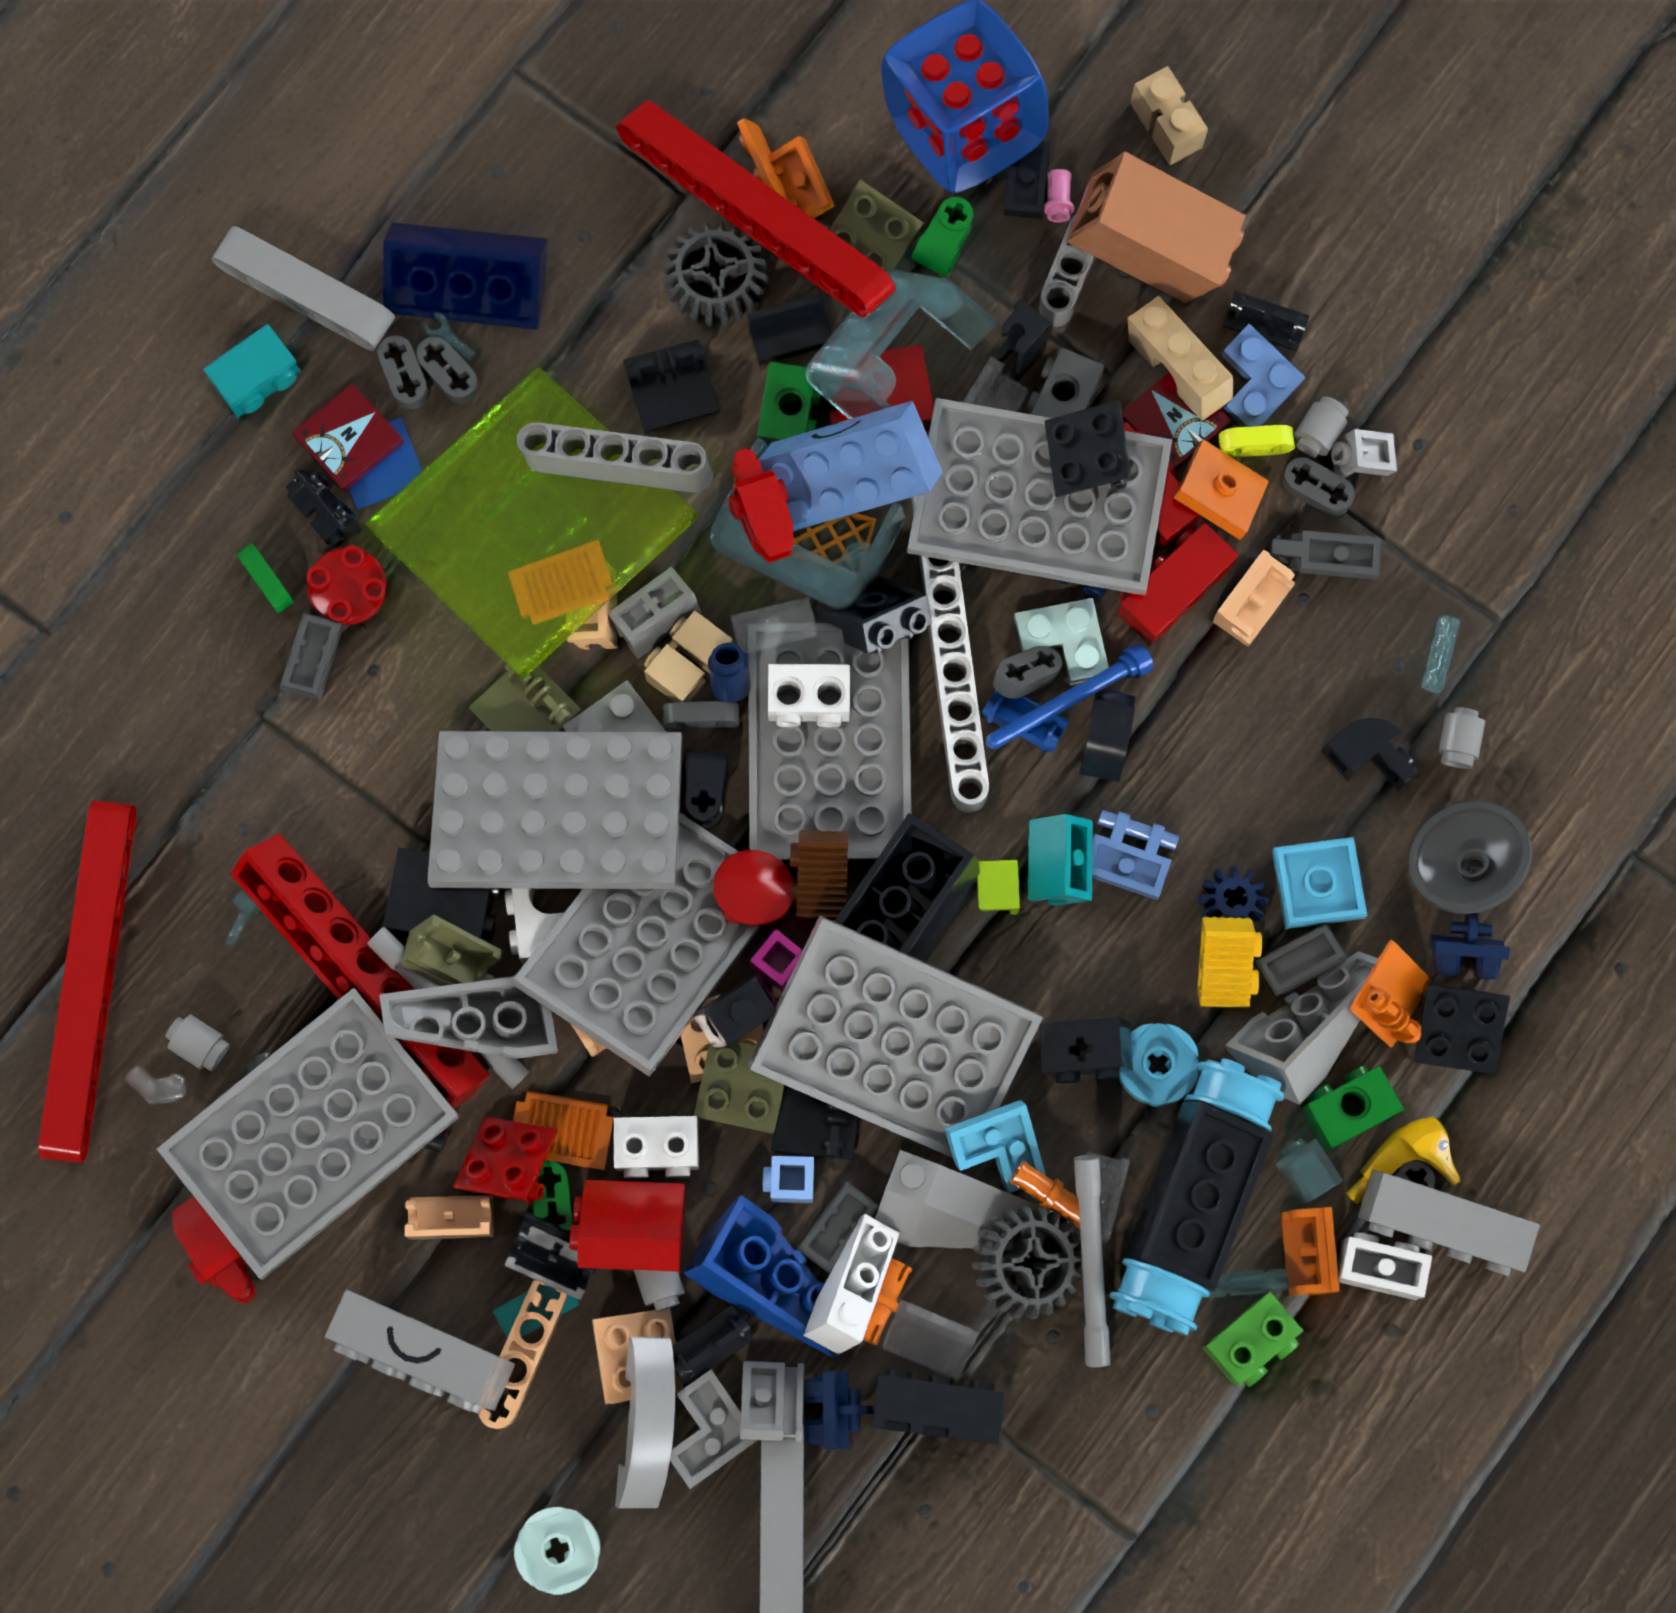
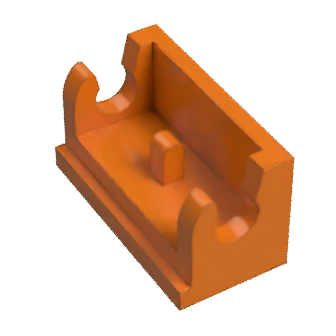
M1332 1207L1289 1210V1212H1281L1287 1296L1334 1294L1339 1292Z

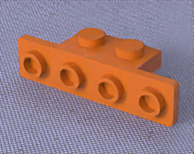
M745 118L737 122L742 133L739 136L740 143L746 153L752 156L757 167L754 169L755 177L813 219L835 206L805 138L798 136L771 153L758 124Z

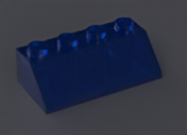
M392 222L383 240V306L396 315L538 330L546 279L547 239Z

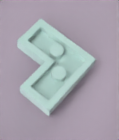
M1093 598L1015 613L1014 620L1021 651L1023 652L1040 645L1052 649L1061 648L1070 685L1082 683L1109 668Z

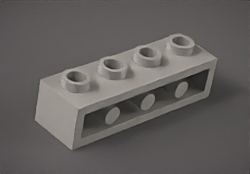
M1375 1170L1371 1172L1357 1217L1370 1222L1368 1228L1370 1231L1392 1238L1396 1230L1409 1235L1407 1241L1409 1244L1431 1251L1435 1243L1448 1248L1446 1253L1448 1257L1470 1264L1472 1256L1487 1261L1484 1269L1506 1276L1510 1275L1511 1269L1526 1272L1540 1224Z

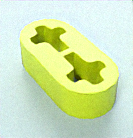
M1269 425L1227 429L1219 433L1220 450L1231 457L1285 454L1295 449L1293 427Z

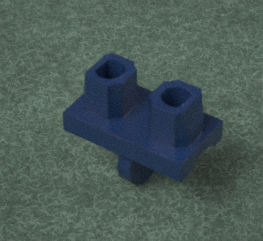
M1478 913L1466 914L1464 922H1450V933L1463 934V937L1430 934L1428 944L1434 952V968L1437 974L1459 976L1461 956L1475 957L1473 975L1482 979L1494 980L1498 977L1502 959L1509 960L1510 947L1504 946L1503 940L1477 938L1478 936L1491 937L1493 930L1491 924L1479 923Z
M825 1371L823 1376L804 1381L805 1401L809 1403L823 1402V1419H807L804 1424L805 1442L823 1445V1449H850V1432L861 1431L860 1415L873 1414V1407L871 1405H860V1389H849V1372Z

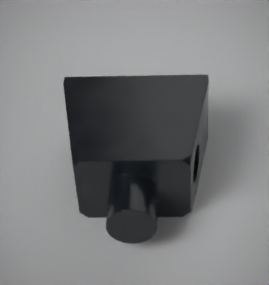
M757 971L695 1012L694 1019L712 1047L716 1049L731 1044L773 1017L778 1002Z

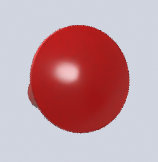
M350 545L325 553L307 573V594L315 611L323 618L341 622L343 625L358 624L369 619L380 609L386 597L387 579L382 566L371 554L363 551L358 546Z
M743 850L732 854L720 864L714 876L713 892L719 907L723 911L724 917L729 922L753 926L765 925L780 920L787 914L794 898L791 892L794 880L787 866L776 856L760 850Z

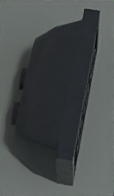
M908 813L834 922L926 963L977 887V877L980 873L978 858L970 851Z

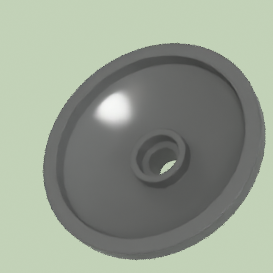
M1478 801L1456 804L1434 815L1417 833L1409 854L1410 875L1419 893L1433 906L1457 914L1482 912L1506 901L1522 885L1531 866V841L1522 822L1504 807ZM1483 867L1479 872L1471 873L1474 868Z

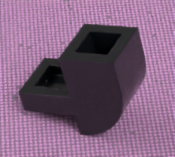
M1100 690L1095 693L1080 774L1116 782L1120 781L1134 718L1135 696L1126 695L1114 690Z
M1364 718L1350 723L1330 739L1321 750L1323 755L1347 781L1371 761L1398 791L1417 774V771L1413 768L1415 763L1411 756L1401 747L1396 749L1392 744L1402 731L1394 724L1382 719Z

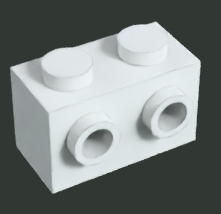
M697 1116L614 1118L615 1170L617 1172H624V1178L627 1179L649 1178V1171H665V1177L667 1178L690 1177V1170H699V1120Z
M1354 1232V1237H1347L1341 1240L1337 1260L1339 1283L1412 1300L1425 1297L1432 1256L1419 1253L1420 1247L1403 1242H1395V1247L1379 1244V1237Z

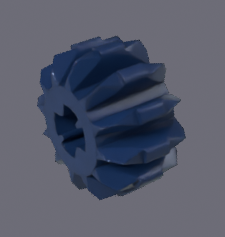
M1231 866L1228 877L1221 869H1217L1213 873L1215 882L1207 879L1203 882L1202 887L1209 894L1200 895L1198 903L1210 907L1201 914L1202 918L1205 916L1209 918L1213 916L1217 918L1240 917L1243 919L1248 917L1256 922L1263 920L1265 915L1258 908L1266 907L1268 898L1257 896L1256 894L1260 893L1265 888L1263 882H1257L1254 885L1249 883L1254 875V872L1248 870L1243 878H1240L1237 866ZM1235 893L1240 899L1237 902L1238 904L1232 909L1226 905L1228 898H1224V896L1230 897Z

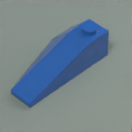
M742 1195L738 1196L703 1237L683 1274L720 1299L828 1356L836 1358L838 1356L837 1353L804 1336L816 1299L825 1283L818 1281L804 1263L807 1259L800 1250L795 1251L781 1233L783 1229L778 1222Z

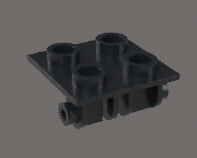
M699 339L623 360L644 433L720 412L705 363L703 347L699 343Z
M1119 400L1044 420L1056 497L1110 484L1112 489H1120L1127 486L1126 480L1132 478Z
M1428 984L1427 991L1423 990L1421 994L1420 1005L1423 1007L1420 1026L1422 1035L1419 1041H1417L1413 1062L1495 1074L1510 995Z
M785 1085L776 1129L772 1138L771 1151L853 1160L858 1117Z

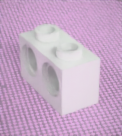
M768 664L769 721H776V725L781 727H797L801 725V721H817V725L820 727L841 726V722H849L850 665ZM786 689L795 690L800 695L799 700L791 705L781 703L777 697L780 692ZM832 689L838 692L841 698L833 705H826L818 699V696L822 691Z

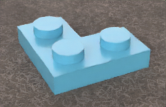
M1022 1100L944 1128L954 1164L960 1171L995 1158L1003 1188L1008 1193L1020 1189L1009 1183L1023 1160L1046 1176L1027 1106Z

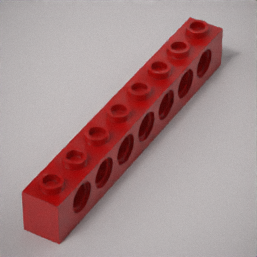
M280 833L244 851L230 873L234 880L338 1000L355 988L383 1022L379 994L415 989L367 945L371 937L368 936L349 914L348 910L342 906ZM396 1038L453 1109L471 1099L490 1076L468 1050Z

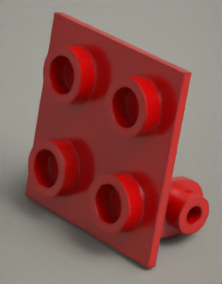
M484 1117L453 1187L476 1194L485 1193L494 1197L502 1196L504 1199L524 1200L526 1203H533L535 1200L540 1201L544 1195V1185L539 1184L537 1178L556 1138L558 1129Z

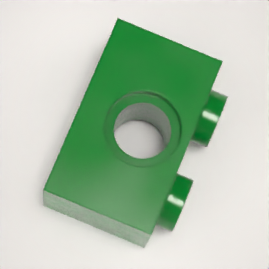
M769 362L757 432L758 449L766 450L772 442L816 430L817 420L810 419L812 406H820L823 383L816 382V368ZM789 403L796 404L801 408L795 415H786L780 409Z
M1363 1065L1343 1076L1347 1082L1345 1085L1332 1090L1330 1084H1327L1309 1094L1308 1097L1311 1103L1304 1106L1302 1111L1325 1152L1404 1111L1380 1066L1368 1071L1366 1065ZM1350 1095L1358 1100L1360 1104L1358 1116L1347 1115L1342 1110L1341 1099L1343 1096Z

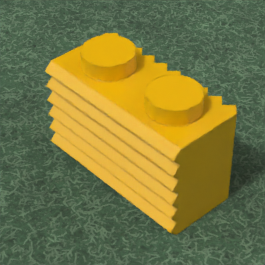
M1207 916L1202 918L1197 996L1200 1006L1249 1008L1251 995L1258 994L1259 973L1258 970H1253L1254 957H1261L1262 935L1261 932H1255L1252 919L1248 917L1244 919L1240 917L1209 918Z

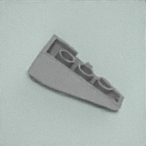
M1359 951L1348 957L1345 962L1318 976V984L1300 996L1294 991L1284 998L1286 1005L1268 1016L1261 1012L1253 1017L1225 1045L1227 1051L1241 1065L1245 1066V1069L1257 1078L1258 1075H1264L1282 1083L1280 1091L1284 1094V1098L1300 1105L1326 1078L1358 1025L1360 1019L1349 1010V1007L1378 958Z
M514 977L379 994L386 1037L514 1059L558 1052L551 1010L512 985Z
M900 1150L875 1220L899 1232L897 1243L908 1247L973 1249L975 1245L984 1246L986 1243L979 1234L982 1229L994 1231L989 1219L999 1217L1003 1220V1210L1006 1208H1012L1017 1212L1019 1205H1029L1031 1210L1039 1205L937 1163ZM1048 1209V1210H1047V1214H1049L1050 1212H1054V1211H1051V1210ZM1035 1228L1036 1237L1040 1238L1042 1248L1045 1236ZM1013 1237L1009 1240L1004 1250L1011 1251Z

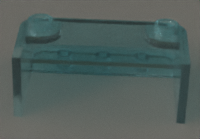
M894 269L887 270L886 272L895 284V293L867 318H862L850 311L810 360L806 368V377L810 385L847 418L853 419L893 407L886 400L895 389L896 377L891 367L880 356L919 307L923 308L969 350L997 326L998 322L948 279Z
M757 437L751 451H755L756 459H759L768 446L764 440ZM733 486L730 489L727 497L732 496ZM726 497L711 527L710 541L720 555L830 608L844 609L852 605L877 576L906 517L901 505L893 502L873 543L856 542L851 544L843 552L838 564L794 543L791 556L768 564L752 549L740 519L735 520L733 518Z

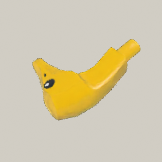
M1434 1116L1412 1121L1393 1132L1360 1170L1363 1177L1346 1194L1356 1205L1359 1204L1364 1198L1372 1170L1393 1175L1399 1167L1413 1160L1428 1163L1440 1172L1452 1186L1457 1185L1460 1182V1177L1453 1164L1448 1134L1441 1122Z

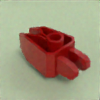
M741 448L740 451L737 450L733 458L732 475H734L735 482L732 496L727 497L728 505L735 520L740 519L752 549L769 564L792 555L793 521L786 504L789 502V495L783 480H777L773 470L763 472L759 459H756L757 455L754 454L755 451Z
M192 1196L172 1211L174 1233L192 1260L188 1264L190 1271L201 1285L208 1282L217 1289L221 1287L222 1290L226 1291L225 1294L228 1297L233 1298L242 1305L243 1303L248 1304V1302H252L257 1294V1288H255V1284L252 1283L253 1280L245 1270L249 1265L196 1198Z

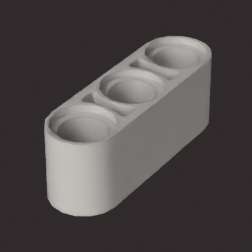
M1076 215L1073 216L1068 225L1042 289L1039 314L1051 322L1050 326L1053 327L1064 326L1073 317L1096 260L1095 256L1066 242ZM1072 264L1081 271L1077 274H1068L1062 267ZM1058 298L1065 301L1067 306L1060 309L1053 308L1049 305L1048 301Z

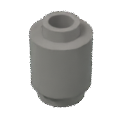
M1323 396L1319 402H1314L1294 432L1297 448L1310 457H1317V455L1326 456L1347 425L1346 417L1349 414L1347 408L1339 401L1327 396Z
M1456 707L1454 713L1445 714L1438 750L1442 754V764L1462 769L1473 768L1474 760L1479 759L1485 727V720L1478 717V711Z
M191 1014L185 1019L178 1017L165 1035L170 1040L167 1049L200 1070L205 1067L213 1072L221 1063L230 1047V1044L223 1040V1034Z
M633 1270L645 1307L654 1305L656 1312L680 1304L678 1296L683 1295L685 1291L678 1272Z

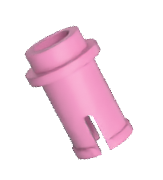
M1055 169L1047 173V202L1044 204V213L1047 214L1048 220L1052 222L1068 221L1074 212V204L1070 202L1071 173L1064 169Z

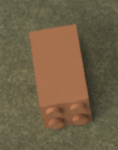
M1123 152L1091 173L1066 242L1187 303L1217 287H1221L1226 282L1231 272V266L1228 265L1231 255L1243 239L1244 231L1241 228L1246 215L1135 156Z

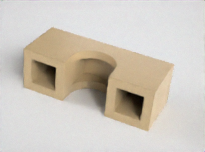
M1160 296L1128 317L1129 342L1153 368L1162 363L1168 369L1177 385V395L1201 421L1233 399V375Z

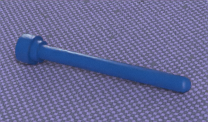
M1135 643L1121 652V656L1118 657L1116 664L989 734L986 738L987 746L991 749H997L1123 677L1140 678L1153 670V661L1149 652L1140 643Z

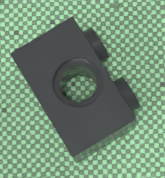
M1061 347L1056 359L1048 358L1040 379L1046 382L1041 393L1035 391L1032 393L1025 413L1055 418L1088 409L1101 381L1105 365ZM1057 390H1065L1072 395V399L1064 402L1059 401L1052 393Z

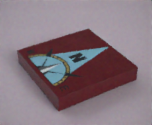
M1170 372L1122 411L1123 422H1127L1134 431L1139 429L1145 435L1172 439L1169 463L1175 471L1193 456L1196 447L1203 439L1207 442L1212 441L1231 424V420L1221 409H1218L1201 421L1177 395V385Z
M353 383L292 432L294 438L344 493L404 444L403 438Z

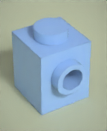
M772 1156V1167H764L763 1192H771V1202L813 1203L814 1157Z

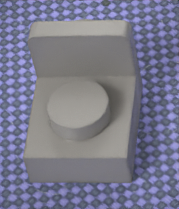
M1353 429L1340 436L1332 446L1331 459L1334 464V473L1343 478L1355 472L1389 476L1397 471L1394 436L1392 433Z

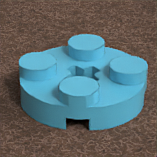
M1160 1023L1144 1024L1131 1032L1133 1071L1120 1072L1119 1080L1124 1089L1136 1100L1154 1107L1175 1103L1187 1095L1195 1085L1199 1073L1197 1069L1199 1063L1198 1049L1192 1038L1177 1026ZM1153 1054L1158 1058L1161 1055H1165L1168 1059L1165 1064L1168 1072L1164 1075L1159 1071L1154 1074L1150 1072L1148 1068L1151 1063L1148 1060V1056Z

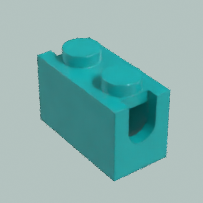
M269 324L263 326L203 369L212 385L237 417L244 413L250 414L263 405L265 398L277 390L283 391L289 388L296 381L297 376L302 373L296 365L295 358Z
M1069 814L1029 820L1028 900H1048V904L1053 906L1092 901L1093 821Z

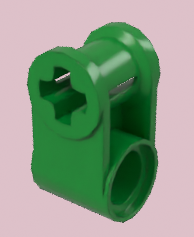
M950 197L944 200L929 227L920 237L911 259L947 277L955 265L962 246L972 228L973 208L970 203L961 197ZM955 216L961 217V220H957L955 224L948 222L953 220Z

